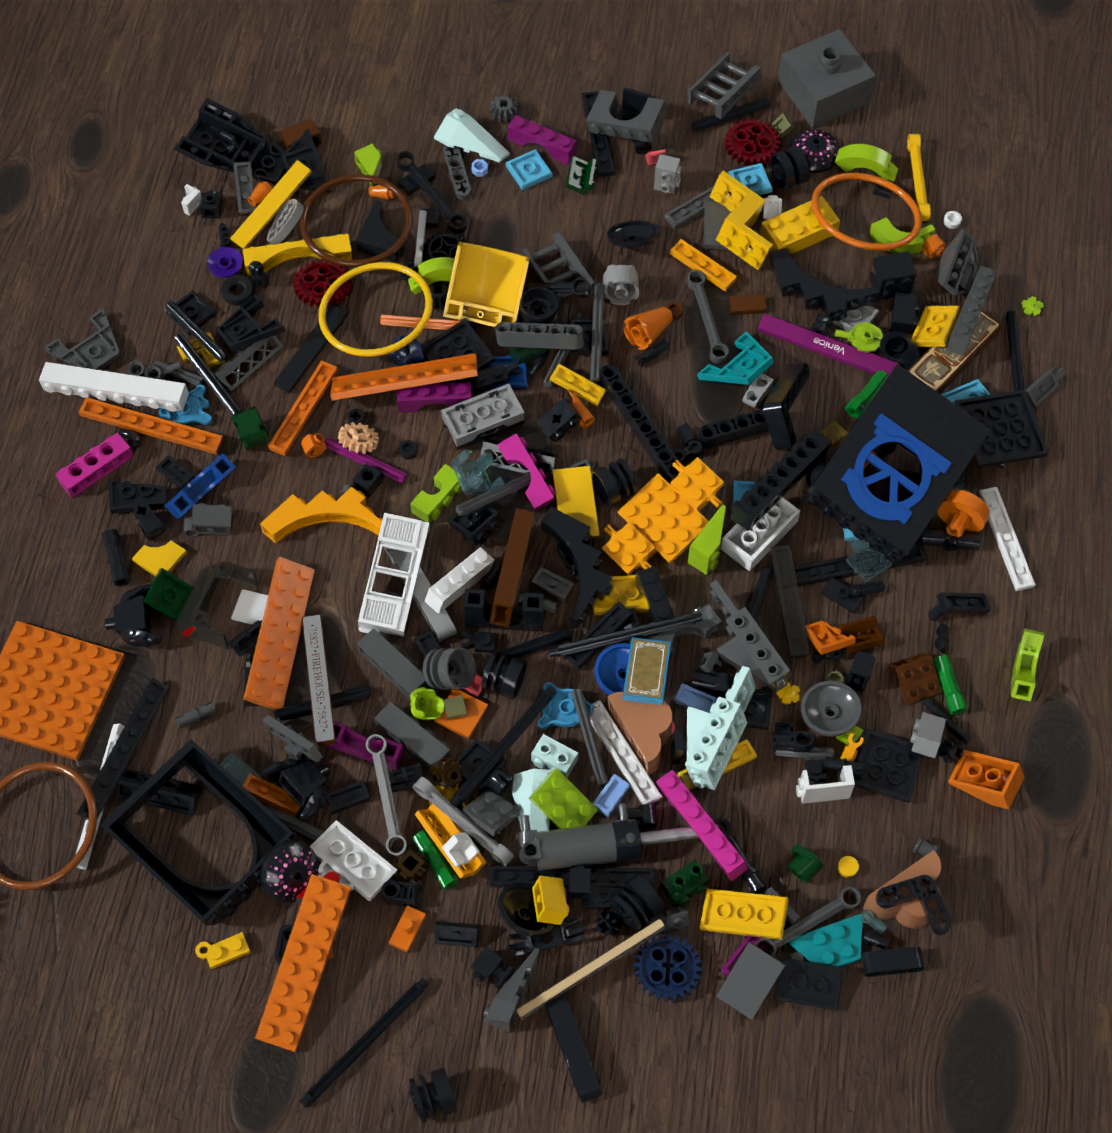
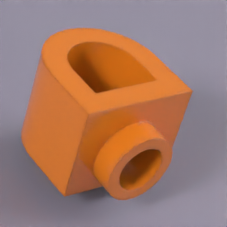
M933 234L925 240L922 251L927 257L933 259L935 256L943 254L946 249V243L937 234Z
M319 433L315 435L308 434L301 441L305 455L308 458L317 457L327 449L324 438Z

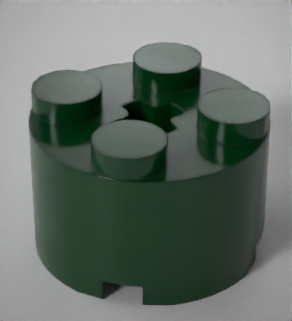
M256 407L231 417L246 450L270 440Z

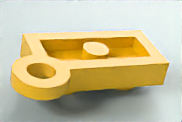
M243 932L213 945H210L208 942H201L195 949L196 955L200 959H207L211 970L251 953ZM203 947L208 948L205 954L200 953V949Z

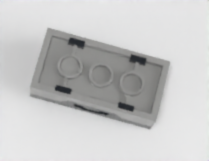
M510 384L441 410L442 422L445 428L449 429L453 437V444L457 450L525 424L524 411Z

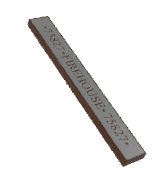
M321 614L302 617L315 742L319 747L336 744L322 617Z

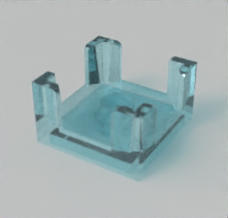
M464 449L451 462L462 490L466 494L482 495L505 484L502 477L497 478L491 484L485 470L494 462L491 453H483L476 461L467 460L471 450Z

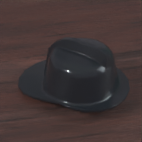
M888 332L880 341L882 353L889 360L899 363L904 369H910L920 357L916 345L901 332Z

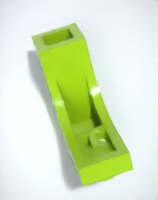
M851 144L840 148L835 163L845 172L855 168H867L875 171L883 179L893 182L898 168L890 161L892 156L889 153L867 144Z
M887 217L872 223L869 233L877 244L896 242L910 234L897 230ZM932 224L920 229L917 237L909 244L887 251L894 254L909 251L910 255L922 251L925 240L935 233V228Z
M439 257L427 260L418 265V274L422 276L428 286L437 281L450 282L455 259ZM412 277L408 279L410 289L415 295L422 291L420 285Z
M1024 628L1013 668L1011 681V697L1026 701H1031L1036 685V666L1044 638L1043 632Z

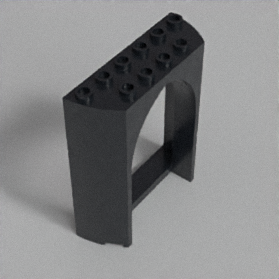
M192 739L100 824L205 925H216L221 923L227 916H232L237 911V906L242 901H247L258 886H262L260 873L262 863L267 854L280 843L294 841V833ZM182 768L244 824L251 836L253 845L251 867L249 872L236 883L223 886H208L185 878L125 823Z

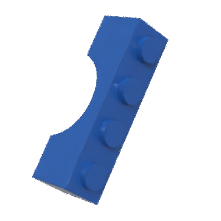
M222 453L164 506L176 519H179L193 507V504H196L210 489L226 477L235 468L234 464Z

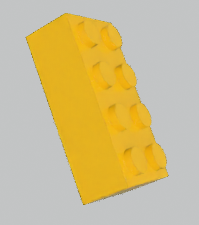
M820 196L819 208L822 215L839 231V218L824 197ZM812 200L762 222L760 236L773 244L770 249L771 252L787 248L790 255L833 236L816 219L812 209Z

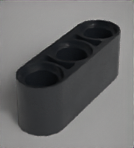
M921 947L876 950L861 954L864 976L866 977L914 973L925 969Z

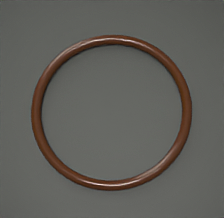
M351 174L337 177L324 183L308 197L300 217V230L307 246L320 258L340 266L359 267L381 262L395 254L409 237L413 223V214L406 196L391 182L372 175ZM352 181L372 182L389 189L399 198L406 214L405 227L397 242L385 252L361 260L341 259L327 254L313 242L307 228V216L314 201L326 190Z

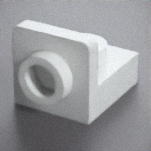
M186 184L184 187L187 196L184 197L181 203L184 213L190 216L201 205L202 197L198 188Z
M769 195L767 198H764L766 202L763 207V220H768L781 214L782 199L775 195Z

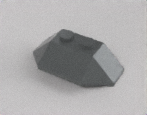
M964 229L960 231L944 250L935 274V279L941 286L954 296L969 293L979 267L978 252L975 246L977 245L976 239Z

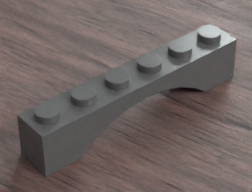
M980 266L952 331L946 350L964 356L998 271Z

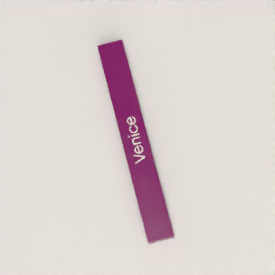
M766 314L763 315L757 327V331L872 374H875L878 370H883L889 374L899 364L872 353L859 351L856 347Z

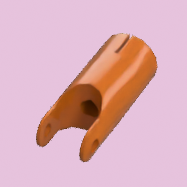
M568 389L573 399L572 406L582 417L578 424L582 429L590 427L594 423L595 417L576 394Z

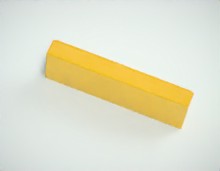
M558 364L550 377V381L567 390H572L577 396L596 406L599 405L607 391L561 364Z

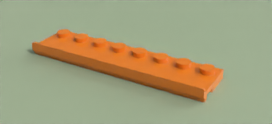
M473 353L333 377L330 392L331 400L478 376L477 357Z

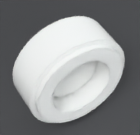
M949 211L945 214L944 225L946 227L956 229L961 225L962 216L958 212Z

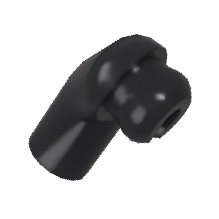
M119 429L118 434L122 438L131 440V447H140L141 437L136 431Z

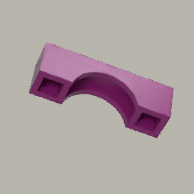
M515 115L508 126V140L518 145L524 146L530 142L539 144L551 154L554 160L568 166L570 159L576 155L577 140L517 115Z
M471 382L427 384L397 389L399 413L417 412L421 407L434 403L453 406L472 398Z
M334 721L336 744L327 745L326 747L374 763L372 754L366 748L368 738L354 732L347 725ZM385 738L387 749L384 753L387 768L397 770L404 755L403 744ZM372 739L369 747L373 752L377 753L382 750L384 742L382 739Z

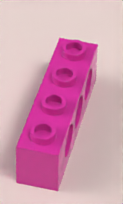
M117 432L113 436H109L100 445L93 447L85 455L76 458L67 467L61 468L55 475L59 484L73 498L134 456L130 446Z

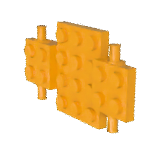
M698 457L686 467L679 460H676L672 466L679 471V474L670 484L658 473L618 511V514L627 522L621 530L616 532L611 525L605 527L604 531L611 538L602 547V550L627 575H630L639 567L643 569L652 567L647 561L656 552L671 564L691 545L709 522L699 511L710 501L717 508L723 504L715 495L724 485V481Z

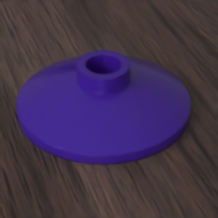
M230 247L214 250L207 259L209 271L221 278L235 275L240 271L243 264L241 254Z

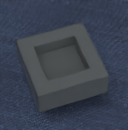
M714 651L704 653L695 670L717 674L713 670V666L716 668L721 667L722 663L718 659L719 655Z

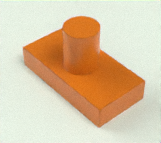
M407 905L389 940V945L408 953L426 918V914Z

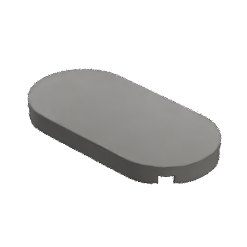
M421 209L419 212L414 267L416 268L422 263L427 211Z

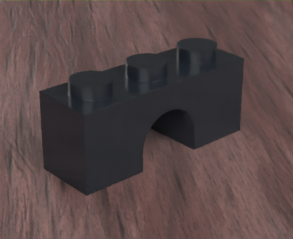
M656 566L638 571L635 580L641 596L644 595L649 607L648 615L651 622L674 618L675 616Z

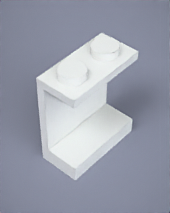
M851 765L843 766L838 782L817 785L809 784L807 770H803L801 778H798V785H796L797 797H801L802 804L849 799L855 785Z

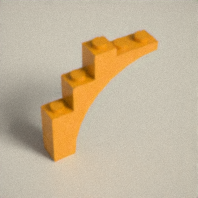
M351 487L337 501L331 494L327 495L323 490L308 504L301 497L297 498L292 494L264 519L260 525L262 532L276 544L286 535L302 527L324 522H344L358 525L379 536L383 518L376 517L374 512L366 506L365 495L360 490L356 491Z

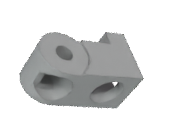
M762 373L751 383L742 402L756 409L764 397L772 390L774 379Z

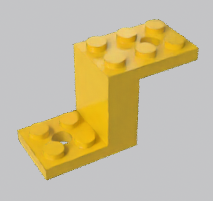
M722 171L714 185L710 198L727 207L731 213L726 217L716 241L759 270L773 244L750 228L756 222L766 200L725 171Z

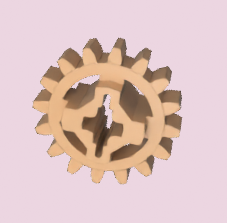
M354 422L351 425L346 423L345 427L341 426L339 430V443L343 444V448L348 447L349 451H355L356 453L362 451L363 454H366V451L371 453L378 446V433L374 432L373 428L369 429L368 425H362L361 423L355 425Z

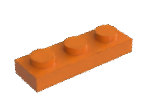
M249 774L243 784V787L258 801L290 816L296 817L301 809L283 788L257 776Z

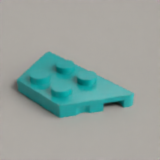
M862 913L800 935L787 944L801 953L806 962L843 967L860 961Z

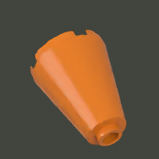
M660 307L629 316L624 321L626 323V327H624L626 338L633 346L637 345L640 347L638 348L639 350L647 349L672 322V312L666 307Z

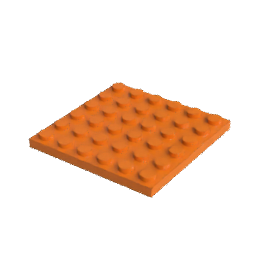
M16 621L0 654V737L78 761L122 666L125 654Z

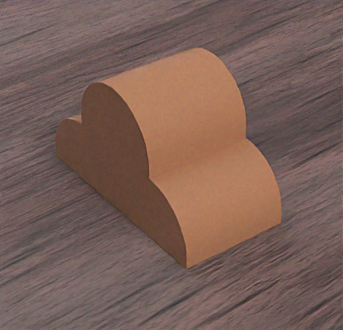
M623 692L613 693L608 696L609 712L648 775H651L660 766L661 747L671 738V708L664 700L663 705L622 700Z
M933 850L868 895L863 906L865 912L878 920H888L895 917L899 923L908 928L917 929L926 926L929 922L919 899L884 909L877 905L875 897L879 889L920 875H929L936 881L941 871V861L937 853ZM922 881L920 887H925L927 891L929 883L925 884L924 881ZM904 886L899 889L902 896L908 897L911 895L908 887ZM893 890L894 892L890 896L883 894L881 900L885 899L888 902L890 897L895 896V890ZM935 900L927 901V906L930 909H938L939 906Z

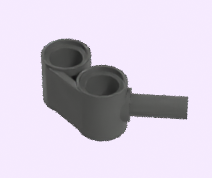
M133 361L128 366V372L130 375L152 378L158 374L156 379L166 380V375L180 369L181 365L179 362H176L161 369L156 366L149 367L143 365L140 361ZM142 369L139 374H135L136 371Z

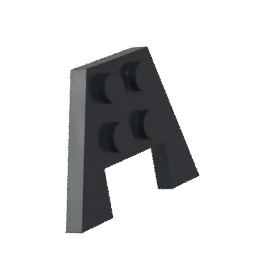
M253 294L216 329L219 336L232 351L285 332L283 325L277 318L260 327L251 317L253 313L265 307L256 294Z

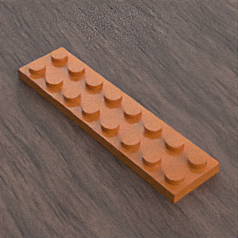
M282 557L277 559L243 700L273 710L284 706L302 628V617L305 614L315 569Z
M311 874L255 1039L297 1052L352 887Z

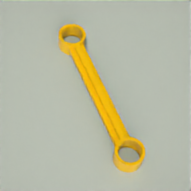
M908 134L907 148L911 156L917 206L920 210L922 221H929L930 204L927 203L922 167L920 134Z

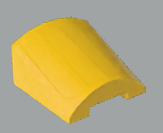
M459 242L443 317L456 320L466 319L467 321L493 327L501 322L516 323L530 257L486 246Z

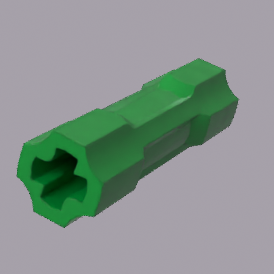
M878 370L863 390L846 405L845 410L848 415L858 418L862 412L860 409L861 405L869 402L888 375L885 371Z
M949 655L937 656L933 659L950 714L954 716L967 711L968 707L953 673V666Z
M422 830L413 837V841L419 851L427 858L443 890L452 888L459 882L455 872L446 863L427 831Z

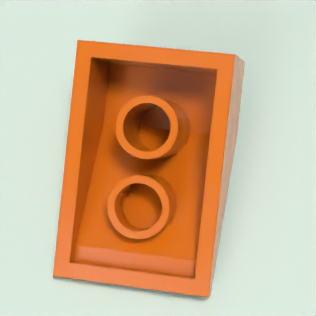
M964 750L963 756L958 761L948 783L990 805L1009 809L1025 777L1020 763Z

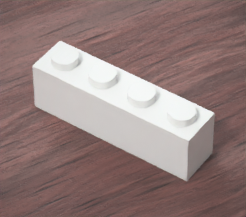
M480 547L430 587L425 602L439 614L465 593V589L471 588L483 576L487 575L494 559Z

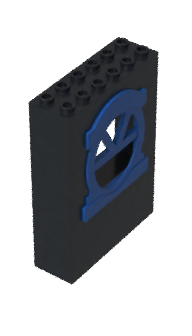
M897 364L880 384L803 495V498L806 499L809 505L816 506L822 510L825 516L836 520L840 527L853 532L857 539L867 542L871 549L884 554L888 561L898 563L910 552L991 429ZM888 442H896L918 457L921 462L922 480L920 485L918 486L871 453V451L877 446ZM865 460L881 471L864 478L863 468ZM889 476V502H885L876 498L868 490L867 485ZM898 483L913 493L910 498L901 502L897 501Z

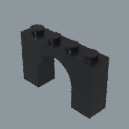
M465 589L463 605L465 627L543 632L544 594L524 593L523 605L513 608L508 628L490 624L493 605L486 601L485 590Z

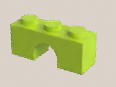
M447 464L434 476L435 487L440 489V492L430 495L422 490L410 503L411 513L425 522L431 523L433 519L436 520L440 516L441 510L445 506L447 507L452 502L453 496L456 493H460L464 487L463 475Z

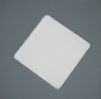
M243 589L231 619L248 624H254L256 621L262 620L268 595Z

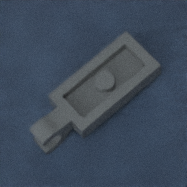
M1057 367L1047 370L1025 390L1032 407H1036L1060 386L1058 380L1066 375L1063 367L1059 370Z

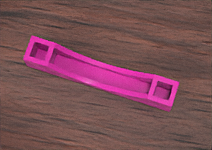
M673 770L656 781L660 791L693 829L731 881L748 869L744 859Z

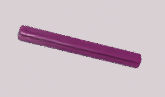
M327 437L324 441L328 449L363 466L366 463L371 467L375 466L381 471L382 475L399 483H403L406 480L407 474L360 451L359 453L349 451L348 447L343 448V444L330 437Z

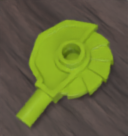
M865 322L856 324L849 331L836 329L834 336L847 338L857 350L869 353L875 352L880 348L883 334L879 327Z

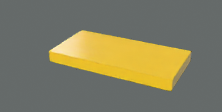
M590 466L553 470L557 510L590 526L592 538H599Z
M707 889L700 929L702 931L782 940L789 899L780 896Z

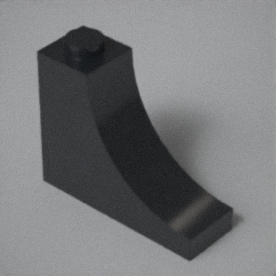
M375 201L356 239L357 251L372 256L385 252L399 239L387 231L381 222L384 213L381 201ZM402 246L395 254L385 260L397 263L398 258L402 257L404 253V247Z

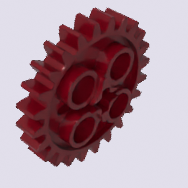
M746 118L745 123L740 120L739 125L734 123L733 128L729 127V132H726L725 150H728L727 155H732V160L737 158V164L742 161L743 166L747 163L750 166L760 163L765 166L766 161L770 162L771 155L780 149L781 141L780 136L777 135L778 131H773L774 126L768 127V122L762 124V119L756 122L755 118H753L752 122H750Z
M319 259L317 264L312 261V265L306 263V268L300 267V272H296V277L293 278V288L295 295H298V300L303 299V304L309 302V307L315 304L316 309L319 308L328 288L347 272L346 268L332 263L329 264L328 261L322 263L321 259ZM351 278L334 292L328 303L330 307H333L334 302L339 305V299L345 301V296H349Z

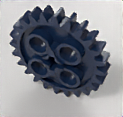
M671 933L668 934L667 939H664L663 935L660 934L658 941L653 936L651 939L652 944L645 941L646 949L640 947L639 953L641 955L635 956V960L638 962L634 963L633 968L639 970L634 972V976L640 977L637 980V985L644 984L642 992L649 990L648 997L650 998L655 994L656 1001L664 997V1002L667 1003L668 997H671L675 1003L677 996L684 1000V992L691 995L690 987L696 989L697 984L694 981H700L701 979L697 974L702 973V968L697 966L702 961L701 959H695L699 952H692L693 944L688 947L686 946L687 939L680 942L679 935L674 940L671 937ZM667 950L671 951L669 986H665ZM659 953L663 956V959L657 961L653 959L652 955ZM681 955L684 961L676 962L673 957ZM659 974L662 980L656 982L652 980L651 976ZM679 975L683 978V982L675 983L672 977Z

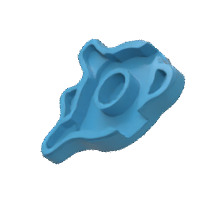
M198 385L195 389L189 391L183 412H172L160 408V417L186 426L195 423L210 425L212 417L203 411L210 406L209 401L204 398L206 387Z
M552 682L545 683L544 691L552 686L556 693L542 710L543 715L538 720V727L541 730H545L551 726L573 727L578 725L580 722L571 691L575 689H560ZM584 698L590 716L594 712V707Z

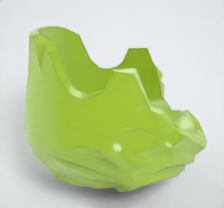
M420 687L411 693V712L416 719L433 720L438 719L443 714L445 709L444 701L435 694V690Z

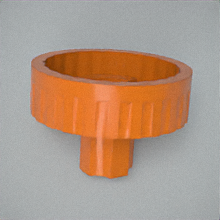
M950 490L937 511L940 518L947 524V533L955 537H961L964 531L980 532L990 516L989 507L982 499L963 490Z

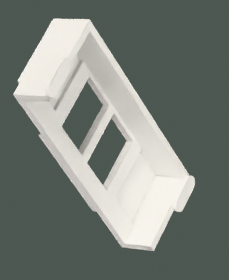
M384 513L358 619L360 632L369 633L374 628L378 632L405 636V626L427 533L430 530V523ZM382 547L412 553L408 572L378 566ZM376 572L406 578L402 597L372 591Z

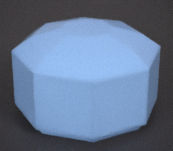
M481 159L475 160L472 163V173L476 177H483L488 173V163Z

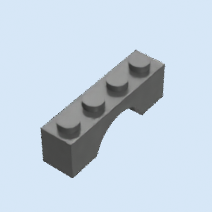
M707 604L704 607L699 606L693 611V614L701 612L703 621L696 622L694 625L664 631L656 636L651 635L647 639L671 642L670 661L673 659V644L679 637L695 634L706 639L721 630L722 621L712 607Z

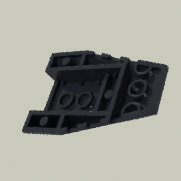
M208 98L200 107L198 119L186 137L182 136L174 148L175 151L205 166L234 173L233 163L251 162L253 178L270 181L275 184L286 168L281 156L284 150L269 141L266 135L259 133L251 123L244 121L241 115ZM222 130H226L236 137L239 148L233 154L227 152L226 147L229 143L220 136Z

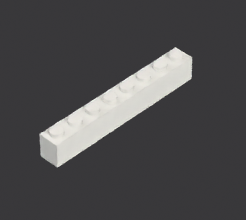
M45 362L39 378L43 390L50 393L59 392L65 395H78L83 398H97L101 401L110 400L117 403H129L135 406H149L153 409L163 408L172 412H183L189 395L185 383Z

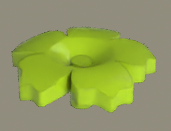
M1033 296L1028 298V300H1023L1021 303L1024 309L1023 312L1027 315H1040L1041 309L1044 307V303L1036 302V297Z

